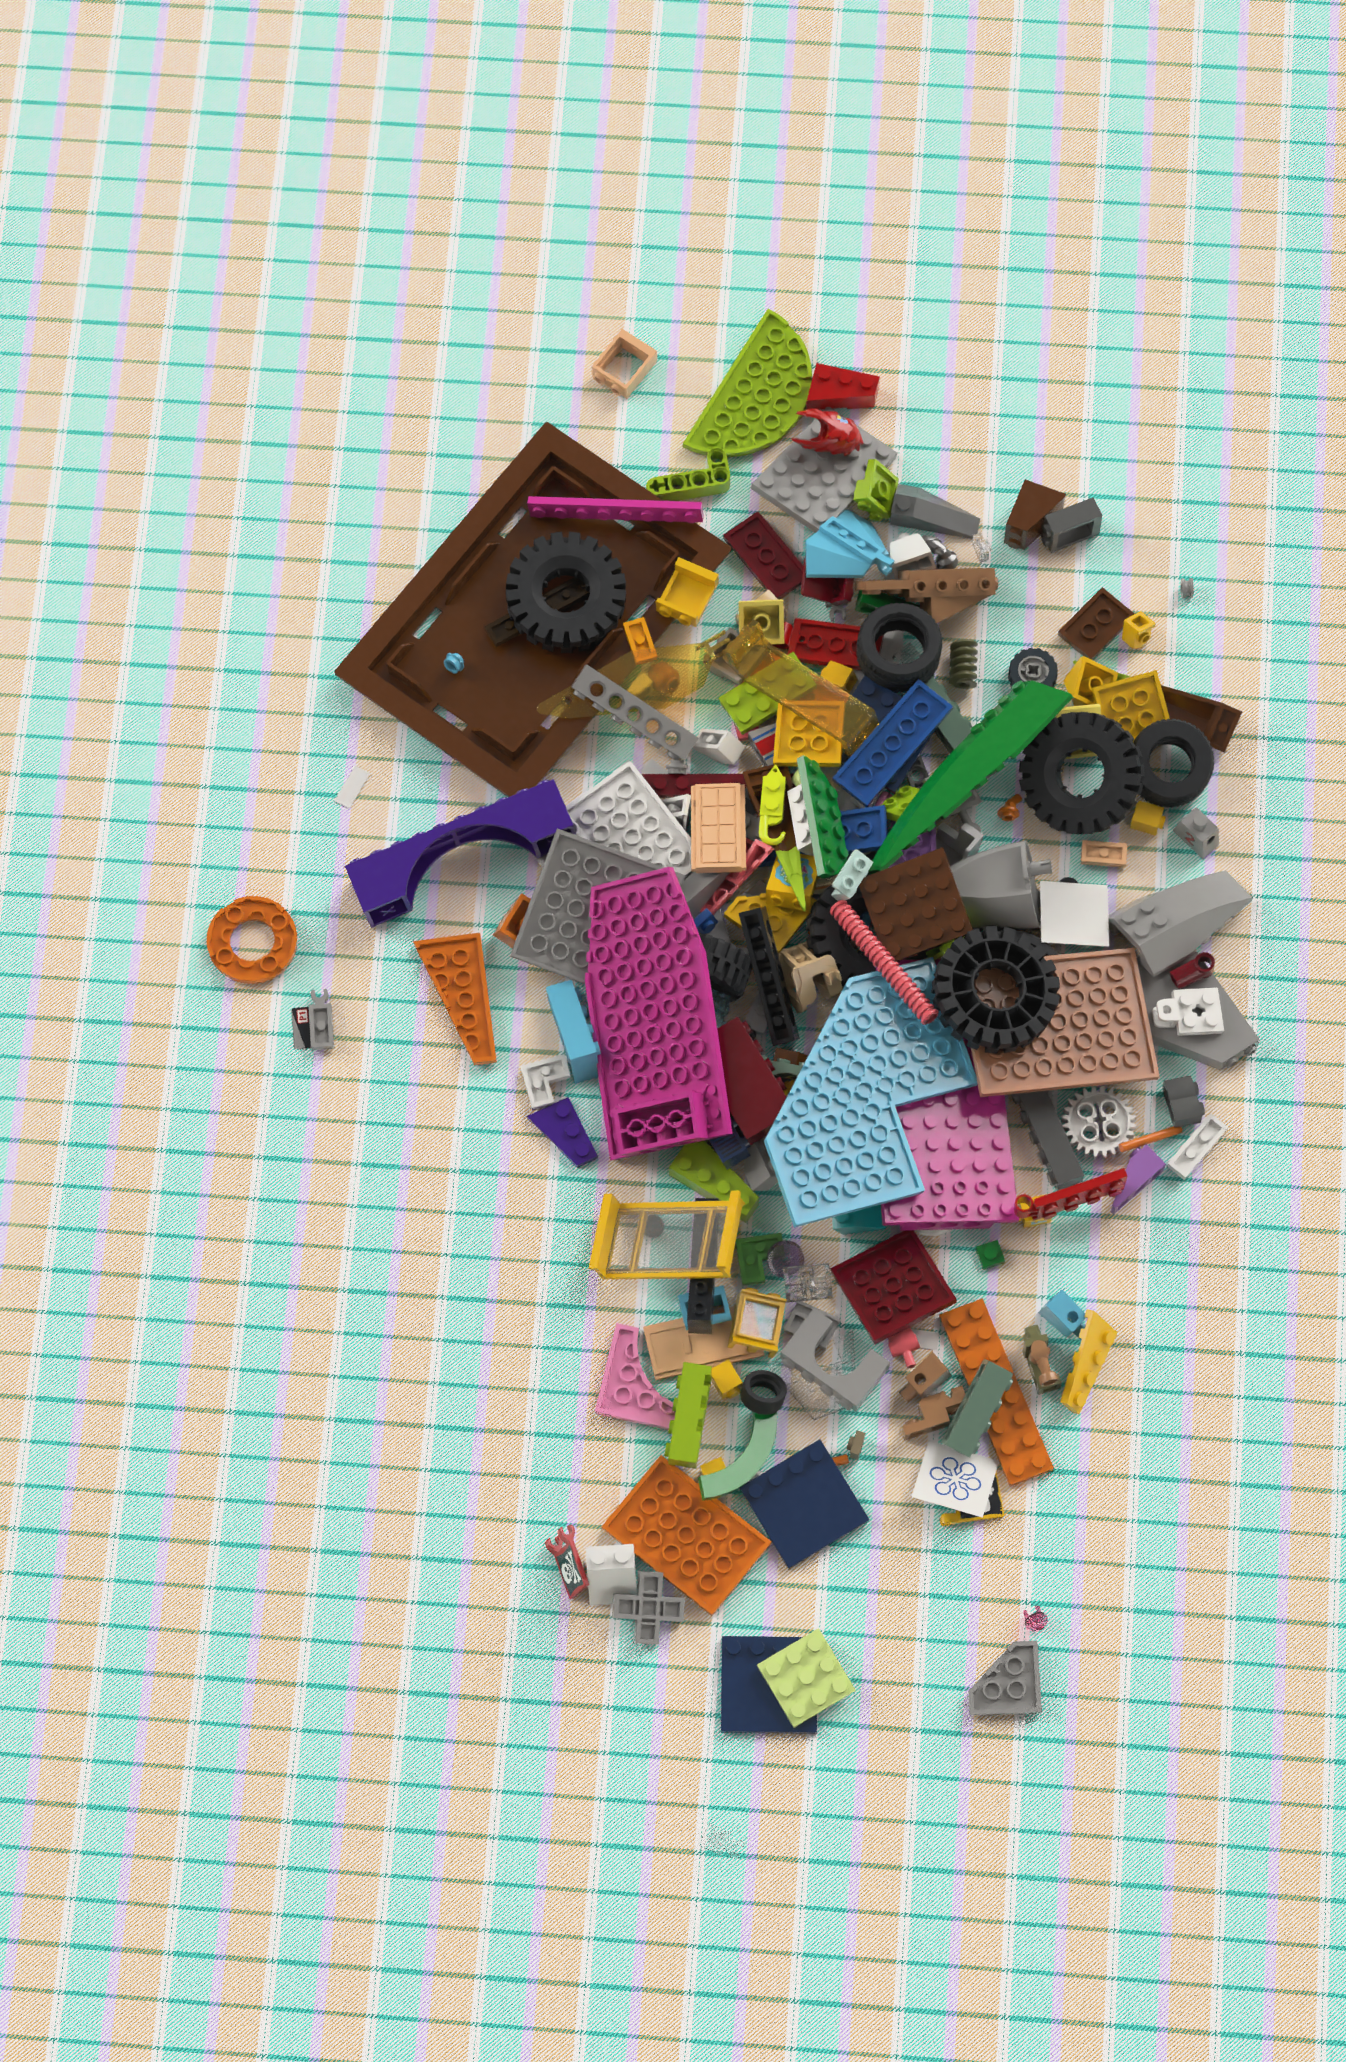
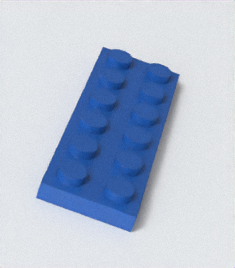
M918 679L833 776L832 781L867 808L953 710V706Z
M885 806L841 811V822L845 832L844 838L848 854H852L854 850H859L861 853L878 851L887 837ZM773 850L757 868L773 866L777 856L775 851Z

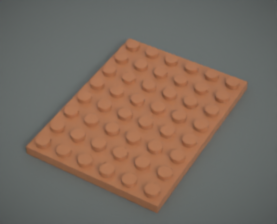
M1135 948L1045 956L1044 959L1046 961L1052 959L1057 969L1053 976L1059 977L1060 989L1057 992V995H1060L1059 1003L1054 1011V1016L1038 1038L1035 1037L1031 1044L1024 1048L1018 1046L1013 1052L1004 1053L1003 1049H999L994 1054L985 1053L984 1046H980L978 1050L971 1048L980 1097L1158 1080L1160 1075ZM991 968V970L984 969L978 972L979 976L977 979H974V988L977 990L976 994L982 1002L998 1009H1002V1007L1009 1008L1015 1005L1014 1001L1017 997L1019 998V989L1016 987L1017 983L1010 974L997 968Z

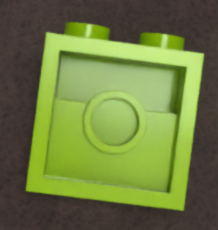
M877 459L868 460L865 478L857 480L853 500L858 503V509L867 511L870 514L869 518L871 520L881 521L882 519L891 518V510L899 478Z

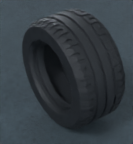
M891 603L881 606L879 609L877 608L875 611H872L860 627L856 648L858 665L863 674L879 686H884V688L895 692L908 691L918 679L926 683L936 672L942 651V634L932 616L917 606L915 607L907 603ZM905 631L919 640L922 644L923 653L911 663H891L882 658L876 649L875 643L880 636L887 632Z

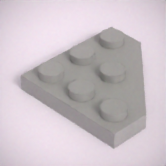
M1013 1641L999 1659L968 1691L969 1717L1042 1714L1037 1641Z

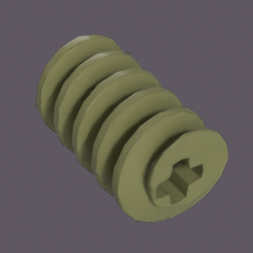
M960 639L952 642L950 645L951 668L949 670V683L956 688L973 689L977 687V683L972 681L977 679V674L973 673L977 671V666L974 664L978 661V658L975 657L978 654V650L974 648L978 646L976 641Z

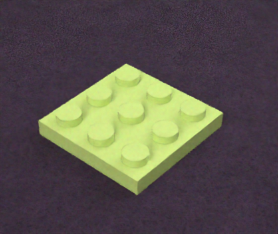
M819 1628L757 1664L759 1671L793 1728L856 1691Z

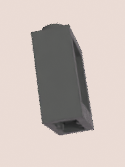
M1094 497L1045 515L1041 540L1045 547L1048 546L1051 553L1099 535L1103 515Z

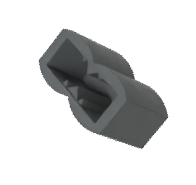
M1191 1076L1164 1080L1162 1089L1173 1126L1182 1127L1201 1123L1202 1115H1205L1203 1102H1199L1196 1096L1199 1095L1197 1082H1193Z

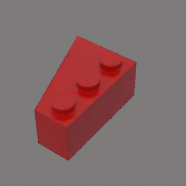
M816 363L806 401V410L810 408L823 410L826 407H831L832 409L847 408V410L875 407L879 391L880 376Z

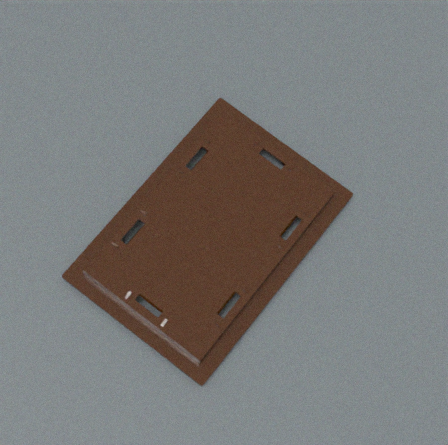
M545 422L334 671L335 676L507 797L516 795L519 790L537 786L599 712V710L592 706L593 701L587 697L585 700H582L573 694L575 690L571 686L585 665L590 666L619 686L634 670L636 664L623 629V623L627 622L646 597L649 595L655 599L642 616L645 618L653 645L675 620L673 617H664L656 611V600L661 598L675 571V563L678 557L714 572L731 552V546L697 523L629 520L628 522L634 525L629 531L613 519L530 517L527 505L528 496L663 501L549 422ZM520 508L527 511L505 538L499 535ZM562 532L563 537H569V532L580 533V539L586 540L587 536L597 539L600 548L603 545L607 546L612 551V558L617 557L622 566V573L625 574L626 603L622 619H618L617 628L606 633V637L600 644L596 645L595 642L590 643V649L579 652L578 647H573L572 653H561L560 647H555L554 651L551 652L542 649L543 643L538 642L536 646L529 642L527 634L524 632L496 647L486 633V625L508 614L506 580L507 574L510 573V565L514 558L519 559L520 551L527 544L530 547L534 546L535 539L544 536L546 540L551 539V533ZM560 576L550 580L547 588L543 589L542 595L574 577ZM589 597L562 612H572V610L580 609L584 606V601L588 600ZM436 608L442 612L420 639L413 636ZM448 653H458L464 659L462 671L454 674L446 669L444 660ZM598 683L593 684L590 688L593 696L597 697L602 693V687ZM563 698L569 700L571 703L549 729L541 725ZM439 704L468 726L461 731L433 710Z

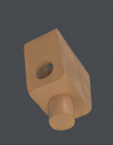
M932 1352L905 1377L909 1384L899 1393L907 1403L918 1394L923 1399L952 1375ZM920 1379H926L924 1384H918Z

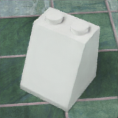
M634 1544L586 1547L590 1606L612 1605L613 1594H637Z

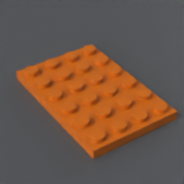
M662 1455L659 1456L601 1526L606 1533L621 1545L634 1544L635 1556L655 1572H663L665 1580L711 1616L716 1613L772 1544L768 1538L717 1498L702 1501L699 1484L675 1465H669L668 1460Z

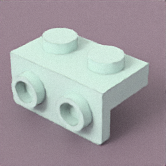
M854 850L832 883V887L835 890L831 896L837 901L850 899L856 893L862 879L868 874V870L873 862L859 850Z

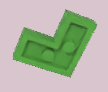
M782 1233L736 1239L742 1286L765 1283L762 1260L785 1257Z

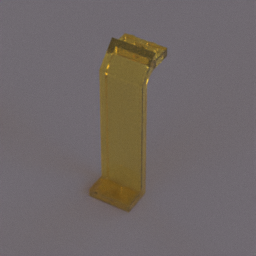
M752 619L748 625H745L740 634L727 645L722 659L743 681L841 742L844 753L847 756L851 757L879 725L873 708L770 644L763 634L760 623Z

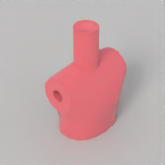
M909 1327L889 1337L888 1346L893 1358L903 1355L907 1368H913L916 1366L912 1351L919 1349L920 1345L916 1334Z

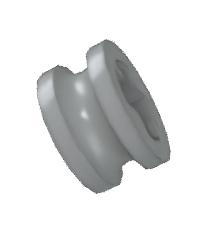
M1181 578V598H1185V596L1193 598V578H1189L1188 581Z

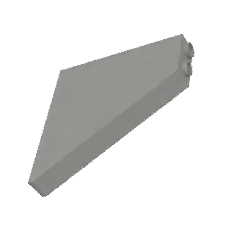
M1196 951L1189 958L1155 977L1140 963V957H1138L1137 963L1154 1045L1218 1070L1224 1067L1231 1068L1238 1063L1240 1057L1244 1055L1248 1057L1257 1051L1260 1041L1259 1037L1213 974L1183 989L1218 988L1224 1026L1222 1034L1178 1036L1176 1026L1174 1028H1158L1154 1026L1153 1008L1156 1007L1159 1000L1171 999L1172 991L1178 990L1172 982L1169 972L1195 959L1198 952ZM1205 962L1198 964L1202 969L1208 968ZM1196 1007L1194 1010H1192V1012L1197 1013V1016L1199 1017L1201 1016V1013H1203L1202 1009H1200L1199 1007Z

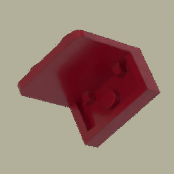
M805 555L801 594L834 606L851 602L854 594V578H806Z

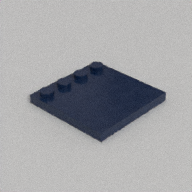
M821 1439L739 1488L788 1570L870 1520Z
M722 1636L721 1733L817 1734V1715L793 1728L757 1667V1664L803 1637Z

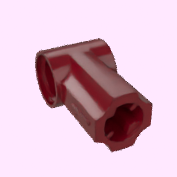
M1202 952L1195 959L1170 971L1169 975L1175 987L1180 990L1202 978L1210 977L1214 972L1215 959L1210 953ZM1200 962H1207L1210 964V967L1202 969L1198 964Z

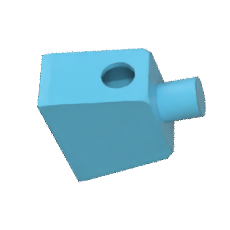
M1062 1289L1038 1312L1065 1337L1073 1332L1079 1338L1081 1328L1085 1329L1086 1326L1082 1323L1086 1319L1084 1317L1085 1313Z

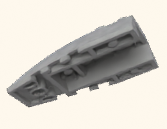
M1225 870L1204 875L1134 900L1108 915L1109 930L1114 936L1120 932L1124 934L1140 951V963L1155 977L1192 956L1197 951L1196 948L1199 945L1205 944L1210 939V935L1216 930L1222 929L1225 926V922L1230 917L1234 918L1253 898Z

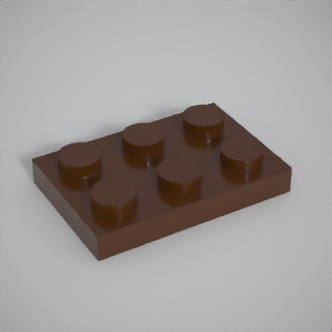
M1102 587L1058 631V636L1081 655L1094 660L1123 630L1124 620L1135 613Z

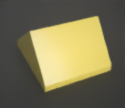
M783 599L739 601L740 646L784 644Z

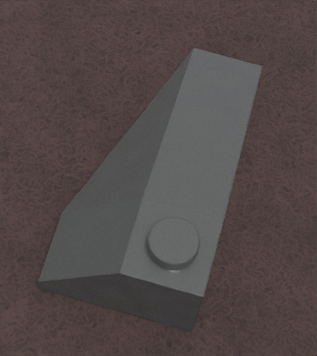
M898 484L891 510L890 525L977 539L980 518L922 488Z

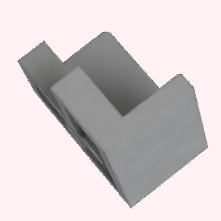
M943 822L938 827L936 833V849L944 848L949 864L952 866L969 856L977 854L984 834L966 822L959 832Z

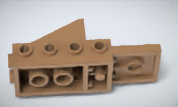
M995 568L898 570V579L855 581V590H862V594H881V590H884V593L898 594V597H904L905 602H920V609L931 615L935 623L991 595H996L995 590L998 589V578L995 577Z

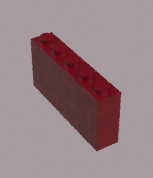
M737 1016L717 1028L729 1110L744 1136L752 1145L767 1136L787 1098L783 1092L787 1088L780 1077L775 1079L772 1074L775 1068L769 1058L763 1059L760 1053L764 1050L758 1040L753 1041L749 1036L752 1030L746 1020L741 1022Z

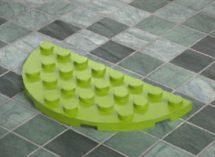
M769 308L766 310L683 442V448L706 456L708 451L714 447L722 448L726 452L727 457L749 455L768 448L781 440L800 420L802 415L796 413L806 409V401L812 382L811 361L800 335H797L789 326V323L779 314Z

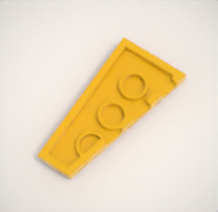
M1086 1309L1084 1316L1088 1318L1085 1329L1081 1328L1079 1338L1082 1339L1079 1351H1075L1073 1355L1074 1369L1073 1372L1068 1373L1060 1401L1072 1413L1080 1414L1086 1403V1399L1118 1333L1094 1310Z

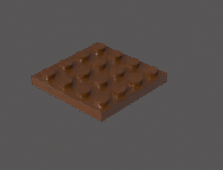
M943 847L864 877L859 884L877 938L882 943V946H885L886 951L890 952V957L895 958V962L903 961L955 941L960 936L965 937L968 931L973 930Z

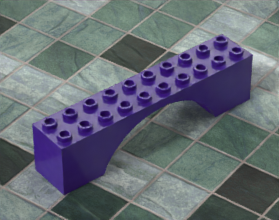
M554 779L543 780L533 788L519 790L516 795L500 798L489 806L478 807L474 812L468 815H459L453 821L446 824H437L432 830L418 832L412 838L394 842L391 847L384 850L378 849L367 857L353 859L348 865H345L362 910L372 928L413 911L415 893L424 874L435 861L450 850L471 842L497 840L522 847L538 859L548 854L557 828L574 835L577 834Z

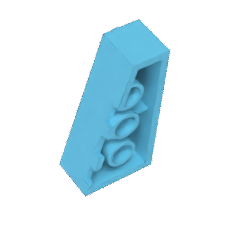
M572 979L546 987L548 1001L556 1026H558L568 1064L572 1069L574 1083L577 1084L597 1078V1063H599L597 1055H600L601 1051L598 1042H593L592 1033L594 1032L592 1024L586 1023L585 1019L588 1018V1013L585 1005H580L579 1001L582 1000L579 987L574 988Z

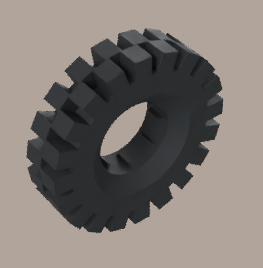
M562 532L551 533V539L546 540L544 536L535 539L533 547L527 544L520 551L519 559L514 558L510 565V573L507 574L506 603L510 619H514V626L520 634L524 632L527 634L529 642L535 646L538 642L543 643L542 649L551 652L554 651L555 647H560L561 653H572L573 647H578L579 652L590 649V643L595 642L596 645L600 644L606 637V633L617 628L618 619L621 620L624 613L626 580L617 557L612 558V551L607 546L603 545L600 548L597 539L587 536L586 540L580 539V533L569 532V537H563ZM573 576L575 579H580L586 585L585 589L589 591L590 596L588 600L584 601V606L580 609L572 610V612H559L557 609L554 610L547 605L546 597L542 596L543 589L547 588L548 582L556 577Z
M1070 712L1061 714L1058 718L1054 717L1023 750L1022 754H1025L1024 761H1020L1019 772H1022V779L1019 780L1021 791L1026 793L1027 797L1024 798L1029 808L1035 810L1036 813L1034 815L1041 822H1046L1049 824V827L1068 834H1093L1110 829V826L1118 824L1126 818L1125 814L1128 811H1132L1137 803L1135 801L1136 796L1141 795L1143 784L1140 782L1141 776H1144V765L1140 764L1139 758L1142 757L1139 746L1134 745L1133 741L1135 739L1129 731L1121 728L1122 725L1097 713ZM1078 749H1083V752L1088 750L1094 752L1098 756L1097 760L1101 761L1104 767V774H1102L1104 779L1100 788L1093 790L1094 794L1082 798L1081 794H1078L1076 797L1068 792V787L1063 785L1061 779V772H1063L1061 767L1066 757H1071V753Z
M831 884L819 895V899L812 905L810 910L812 916L807 919L806 931H810V936L806 938L808 950L813 949L816 958L825 955H831L834 958L841 974L842 988H844L849 978L875 972L876 967L873 966V962L869 961V957L862 955L860 951L857 952L851 946L850 938L847 937V931H844L843 926H840L838 921L834 919V916L830 914L831 907L838 902L831 896L835 890ZM858 886L856 893L846 901L847 905L851 906V910H854L859 915L863 911H868ZM924 952L905 960H923L927 955Z
M986 926L983 932H980L977 928L968 931L964 938L962 936L957 938L938 963L934 972L935 978L932 981L931 993L935 994L932 1002L934 1009L942 1013L939 1020L944 1028L951 1026L953 1028L951 1035L959 1042L964 1037L968 1040L967 1046L972 1049L978 1050L980 1046H984L985 1053L996 1054L999 1049H1003L1004 1053L1015 1051L1018 1046L1024 1048L1031 1044L1035 1037L1038 1038L1051 1021L1060 995H1057L1060 989L1059 977L1053 976L1057 969L1052 959L1048 961L1044 959L1047 952L1040 944L1035 948L1030 945L1033 940L1031 937L1023 933L1021 938L1015 936L1016 930L1004 927L1002 932H998L997 926ZM991 968H997L1010 974L1016 981V987L1019 989V998L1017 997L1014 1001L1015 1005L1009 1008L1002 1007V1009H998L982 1002L976 994L977 990L974 988V979H977L979 976L978 972L984 969L991 970Z

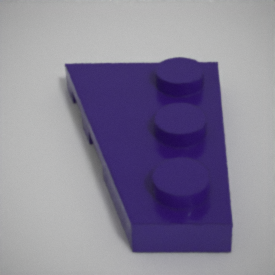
M569 1097L527 1116V1119L547 1139L555 1144L558 1150L577 1168L598 1159V1155Z

